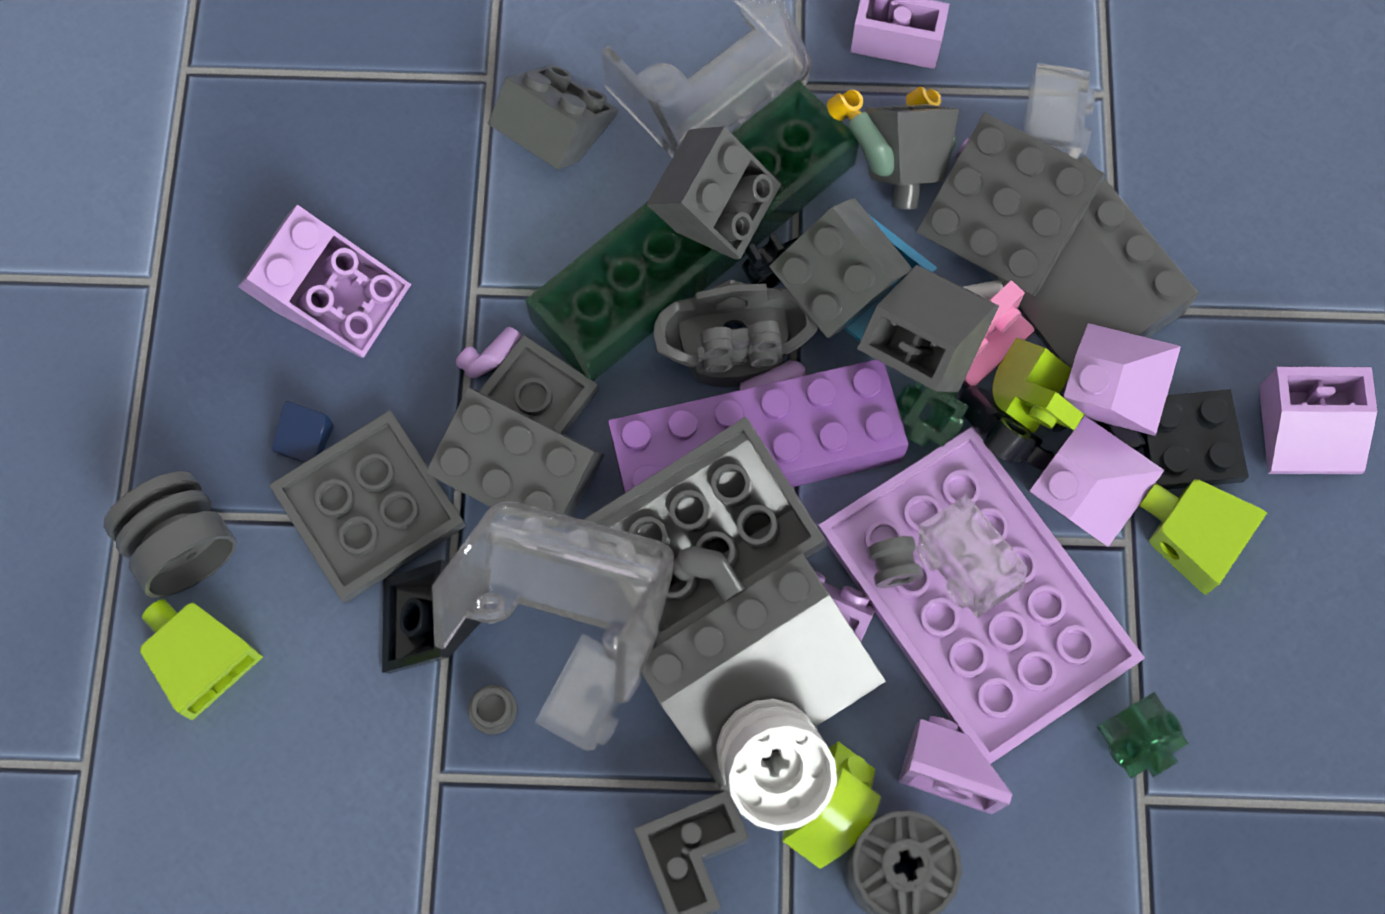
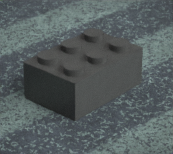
M468 388L425 473L549 538H563L604 454L480 391Z

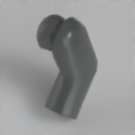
M690 546L682 549L678 556L673 559L672 570L676 577L683 581L694 577L710 579L724 603L745 590L725 556L720 552Z

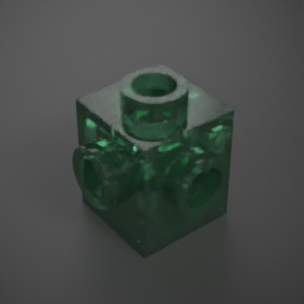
M917 381L914 385L908 383L896 399L906 438L922 447H925L928 441L944 447L947 441L953 440L964 423L965 418L963 415L969 406L955 398L958 392H936ZM926 403L931 406V415L927 419L921 420L918 416Z
M1155 692L1097 726L1109 745L1112 758L1120 767L1125 769L1130 779L1146 769L1152 777H1155L1178 763L1173 753L1188 744L1183 735L1180 721L1171 711L1166 710Z

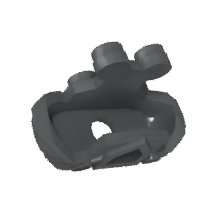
M730 279L710 290L695 293L694 298L679 300V303L673 302L659 314L655 322L654 340L659 354L687 366L699 383L715 387H740L741 382L782 364L785 355L801 347L818 329L815 322L787 288H767L766 284H746ZM731 322H737L745 328L731 330L724 326Z

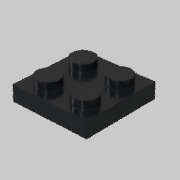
M1231 389L1167 395L1156 436L1140 432L1146 442V445L1143 447L1145 457L1164 470L1156 483L1166 490L1186 488L1194 479L1201 480L1210 485L1242 483L1249 477Z

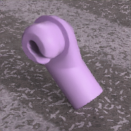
M507 327L481 354L474 347H466L456 358V365L465 371V376L478 378L499 367L522 336L514 328Z
M789 360L741 382L740 390L808 374L805 372L803 364L798 361Z

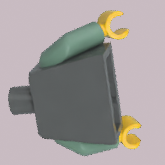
M918 87L907 94V105L866 107V112L863 113L859 110L863 106V98L860 92L848 90L843 95L837 93L827 102L828 112L838 121H844L849 118L848 127L862 147L868 162L871 179L893 184L892 207L917 209L919 206L920 184L942 182L946 177L949 159L956 146L954 134L959 109L939 106L941 103L939 92L933 89L926 91L923 87Z

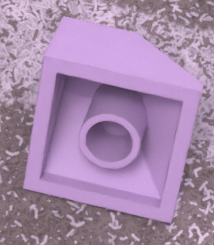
M1088 323L1077 350L1063 398L1089 419L1156 436L1181 346Z
M1084 416L1029 492L1109 547L1164 470Z
M930 716L929 721L920 719L915 725L898 779L899 783L991 815L1010 804L1012 793L969 735L958 732V725L941 717Z

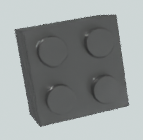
M855 198L832 206L769 266L827 338L854 323L913 269Z

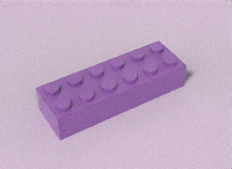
M877 359L608 420L624 493L744 417L748 418L791 487L902 462L909 445L886 366Z

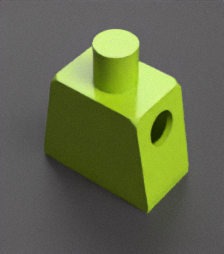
M1196 479L1182 491L1179 497L1155 483L1139 504L1140 507L1162 521L1149 539L1151 546L1205 595L1222 582L1267 514L1266 511Z
M160 599L151 604L142 614V619L155 634L141 645L140 653L173 708L179 714L192 721L263 658L257 650L193 602L177 613L165 599Z

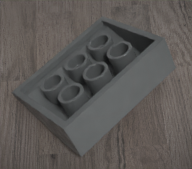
M1086 155L1078 159L1096 168ZM1104 179L1037 296L1034 297L1025 292L1018 310L1034 327V331L1051 353L1072 369L1077 350L1088 323L1149 338L1184 315L1199 292L1107 180ZM989 272L994 280L1001 281L1003 287L1008 284V282Z
M747 417L742 418L581 521L657 646L724 604L710 579L694 577L683 581L676 577L672 570V562L682 549L694 546L722 553L743 587L747 589L801 553L808 558L827 546L824 536Z
M803 553L634 661L663 709L719 788L726 785V781L718 766L716 744L722 726L736 710L753 701L777 699L794 704L809 716L816 727L886 682ZM772 749V752L778 751V749Z

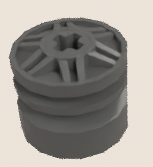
M176 471L167 473L142 483L117 501L104 518L105 531L116 542V548L119 553L126 558H130V571L144 593L151 598H164L197 585L221 568L236 550L237 540L222 517L217 512L210 511V499L201 491V485L190 472Z
M912 810L890 812L871 822L857 839V842L850 848L845 863L847 888L856 905L866 914H938L946 908L956 895L962 875L960 851L950 832L934 818ZM899 854H903L906 861L914 860L917 865V870L910 873L911 881H907L904 874H895L893 871V865L900 861Z

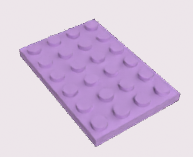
M973 426L818 525V529L824 536L833 554L857 588L870 598L868 604L875 609V614L950 721L958 725L957 731L969 735L990 764L1145 659L994 454L985 446L982 438ZM912 536L916 544V549L913 552L914 560L917 564L921 565L923 577L901 586L877 588L874 582V575L877 569L875 562L868 557L867 548L885 539Z

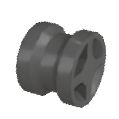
M912 536L885 539L867 548L869 559L875 562L877 572L874 575V582L877 588L901 586L923 577L921 565L917 564L914 560L913 552L916 549V544Z

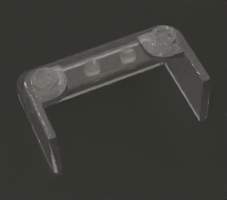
M734 0L741 7V16L744 22L752 30L688 79L678 68L667 63L653 64L636 75L607 46L602 50L605 88L672 158L689 129L725 126L738 138L804 87L809 80L811 59L784 0Z
M519 502L498 503L486 512L432 585L435 647L445 649L465 618L488 624L500 622L507 619L518 604L606 629L603 635V651L608 658L616 662L614 701L624 703L652 652L673 575L674 553L665 543Z

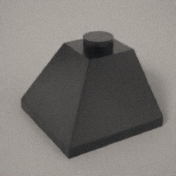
M438 560L384 578L382 673L391 674L449 658L488 616V568Z

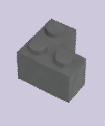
M729 790L634 828L667 914H712L721 909L703 861L746 844L749 839Z

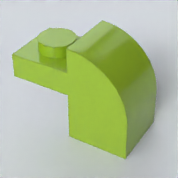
M1016 337L994 376L993 398L996 405L1032 433L1036 432L1040 424L1052 429L1057 423L1075 430L1084 416L1080 410L1059 395L1068 381L1072 369L1045 347Z
M839 741L828 748L835 760L837 778L830 802L817 818L799 828L786 829L782 839L785 844L820 869L843 855L857 842V839L872 821L881 796L871 789L875 768Z

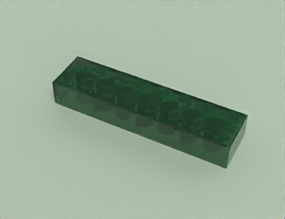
M799 79L732 133L781 183L748 245L754 243L755 247L856 163L859 142L851 130L842 121L834 119L828 112L827 106ZM646 202L525 301L532 324L577 371L588 379L595 381L654 332L655 322L659 314L673 302L679 303V300L694 298L695 293L707 288L740 259H733L675 232ZM746 250L743 253L741 259L746 255Z

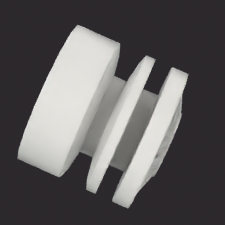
M777 699L758 700L736 710L722 726L716 744L718 766L726 781L731 797L743 816L757 826L776 831L799 828L817 818L830 802L837 783L836 764L826 743L807 714L792 703ZM772 749H778L779 752H772Z

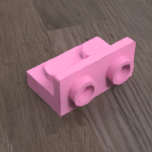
M1012 280L990 299V301L1000 306L963 383L968 388L973 385L977 386L1000 365L1016 337L1026 341L1034 332V327L1018 310L1025 292Z

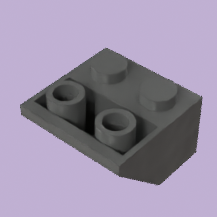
M548 65L506 77L488 124L559 170L582 159L616 117L619 109L606 102V96L600 91L590 87H583L572 80V75L564 68Z
M725 126L689 129L649 198L647 205L675 232L733 259H741L781 183Z
M916 265L876 306L857 349L936 392H959L1000 305L922 266Z

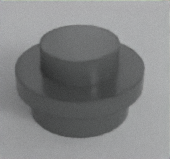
M488 685L479 689L472 696L468 705V715L471 723L477 730L489 735L500 734L508 730L515 722L518 712L517 702L512 693L498 685Z

